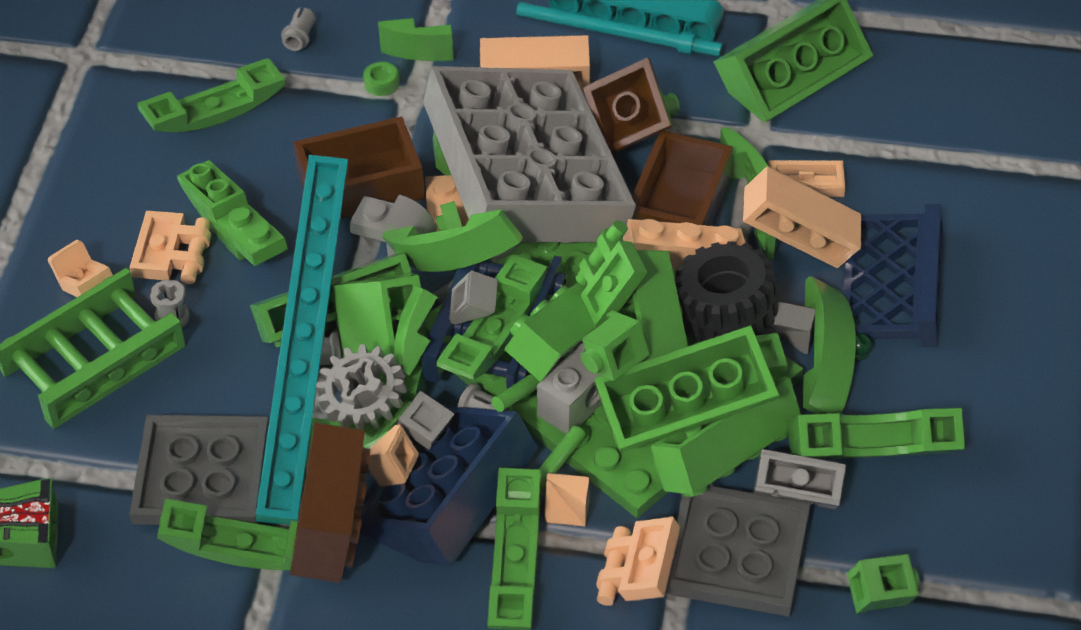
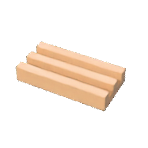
M768 160L770 168L827 197H844L843 161Z

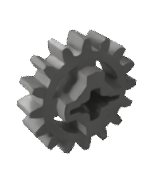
M360 344L358 353L354 354L346 347L344 348L345 357L341 360L333 355L330 357L333 364L331 369L321 368L320 373L324 381L316 383V388L320 394L317 400L322 410H325L330 422L338 420L340 426L346 428L351 423H354L358 430H363L365 423L370 422L374 429L379 428L378 419L382 416L390 421L393 419L390 412L391 407L402 408L403 403L399 395L407 393V388L403 381L405 375L391 353L385 356L379 346H376L369 353L365 344ZM381 372L384 373L387 377L386 386L383 385L381 382ZM337 390L341 392V404L337 401L336 398Z

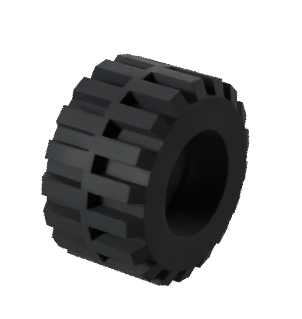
M728 241L727 244L723 245L717 242L712 243L709 248L700 247L695 250V255H688L683 259L684 265H679L676 270L675 285L679 304L683 310L684 329L688 334L693 333L694 339L702 342L750 325L755 336L763 335L764 328L772 326L774 323L773 316H777L778 299L774 270L770 259H765V253L759 249L753 251L752 245L746 243L739 246L736 242Z

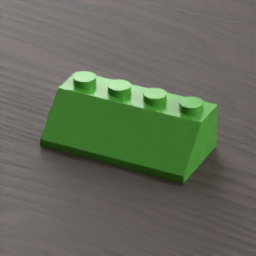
M817 0L713 62L728 93L761 121L766 122L873 57V54L847 0Z
M751 325L638 363L615 381L603 376L594 378L601 407L620 452L780 399Z

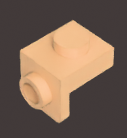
M79 240L73 241L48 258V262L62 290L76 297L97 286L106 278L113 276L108 266L90 258L84 243Z

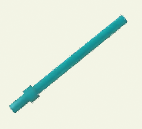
M519 2L516 10L517 16L677 48L678 53L693 55L696 52L721 57L723 51V43L699 39L696 34L683 31L680 34L524 2Z

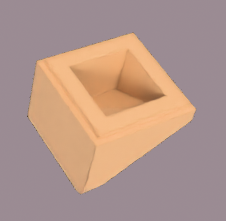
M395 425L369 448L371 453L368 469L379 486L405 484L419 453L401 425Z
M547 473L545 522L586 527L589 507V477Z

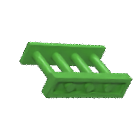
M127 268L106 278L97 286L16 335L7 338L0 344L1 373L4 377H7L21 369L42 391L38 397L44 419L53 429L185 347L181 322L178 318L169 313L160 320L154 321L133 300L136 298L131 272ZM118 308L142 330L126 341H122L101 320ZM85 328H88L109 350L92 362H89L68 340ZM53 348L76 371L58 383L35 361L36 358Z

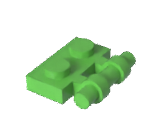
M615 220L610 228H606L601 232L596 241V248L592 253H587L579 264L580 270L575 277L580 285L586 286L580 296L595 326H600L608 320L606 314L610 311L619 312L647 274V270L631 241H623V236L628 231L626 224L619 220Z

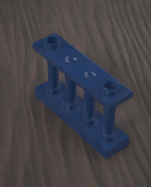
M554 255L543 285L528 316L544 299L549 302L563 285L567 286V274L562 273V257ZM492 258L457 270L427 338L431 341L421 356L423 380L439 383L444 369L437 367L438 358L455 334L463 336L473 322L450 323L452 288L471 270L495 278L504 266L503 264L494 263ZM513 357L511 362L497 360L485 372L506 378L507 389L531 374Z

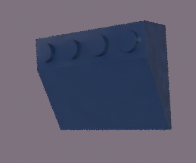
M444 406L454 413V417L430 450L409 437L419 456L405 484L379 486L373 475L367 481L363 507L360 511V518H362L360 534L419 562L451 566L496 506L499 468L524 469L527 462L538 449L537 444L517 411L498 412L490 409Z

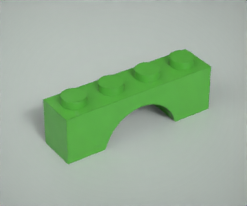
M962 408L921 409L879 415L810 414L797 415L788 420L790 454L819 460L952 454L965 449Z

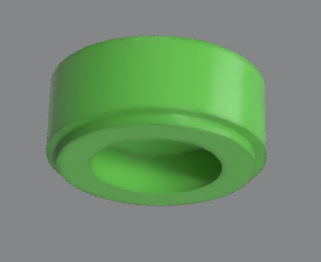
M376 62L364 70V87L370 94L386 96L394 93L399 88V71L395 65L388 62Z

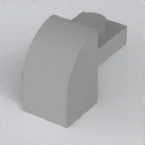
M398 195L395 203L364 196L350 221L351 233L383 242L386 241L382 238V235L385 231L414 226L419 234L437 231L436 224L429 212L414 200L402 195ZM387 244L388 256L395 254Z

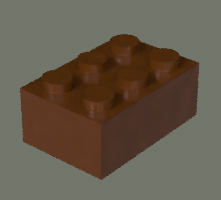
M402 116L293 141L297 173L303 191L309 155L348 159L341 219L354 216L364 196L390 203H395L398 195L408 197L414 201L425 199L422 165Z
M668 131L660 132L632 195L636 205L632 219H653L658 222L670 223L690 222L696 225L712 226L731 179L733 147Z
M322 423L314 424L304 477L290 575L341 583L344 567L352 568L362 518H360V511L363 507L366 483H364L365 474L368 471L371 449L363 448L365 430Z

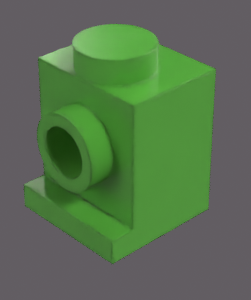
M612 310L606 314L608 320L582 338L585 351L581 353V361L591 373L615 381L649 356V351L640 321Z
M909 554L860 560L847 572L856 614L865 613L869 610L906 606L919 596V576L916 569L911 566ZM883 584L886 585L887 591H884Z

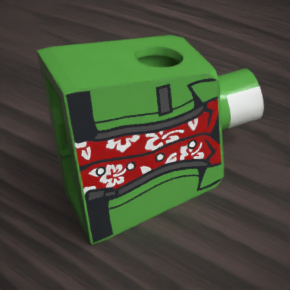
M52 478L1 488L0 565L56 568L58 499Z

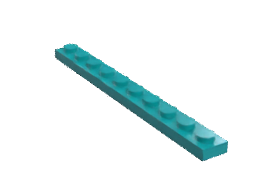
M309 155L256 508V522L290 525L291 520L298 521L317 391L316 383H318L348 169V159L318 155Z

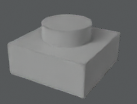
M420 391L400 416L396 425H401L409 437L430 450L451 423L454 413Z

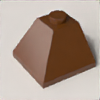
M648 57L583 87L589 108L611 154L673 127L651 59Z

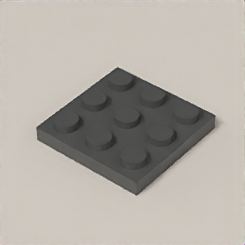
M146 415L129 514L131 523L160 525L165 499L206 505V515L257 524L256 508L269 428L268 417Z
M707 486V490L697 496L685 497L683 495L677 519L680 531L665 594L790 617L810 503L714 486Z

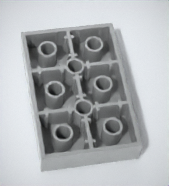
M431 66L423 104L468 218L473 214L502 209L523 236L521 242L525 243L596 242L601 232L606 228H610L615 220L622 221L627 225L628 219H632L636 206L572 70Z

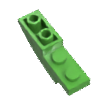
M210 160L195 164L189 170L177 175L179 184L201 217L211 222V230L239 261L246 258L256 266L288 249L285 237L247 203L245 192Z

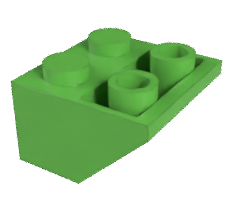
M402 273L331 285L342 358L345 357L344 348L348 347L352 354L358 353L360 344H365L369 353L376 346H379L385 356L390 353L393 355L397 327L404 306L414 286L421 288L419 275ZM424 319L417 333L428 338L426 319Z

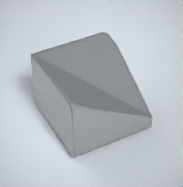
M472 270L452 288L450 323L459 324L493 314L496 306L498 279Z
M778 302L777 316H773V331L800 352L808 354L814 334L815 309Z

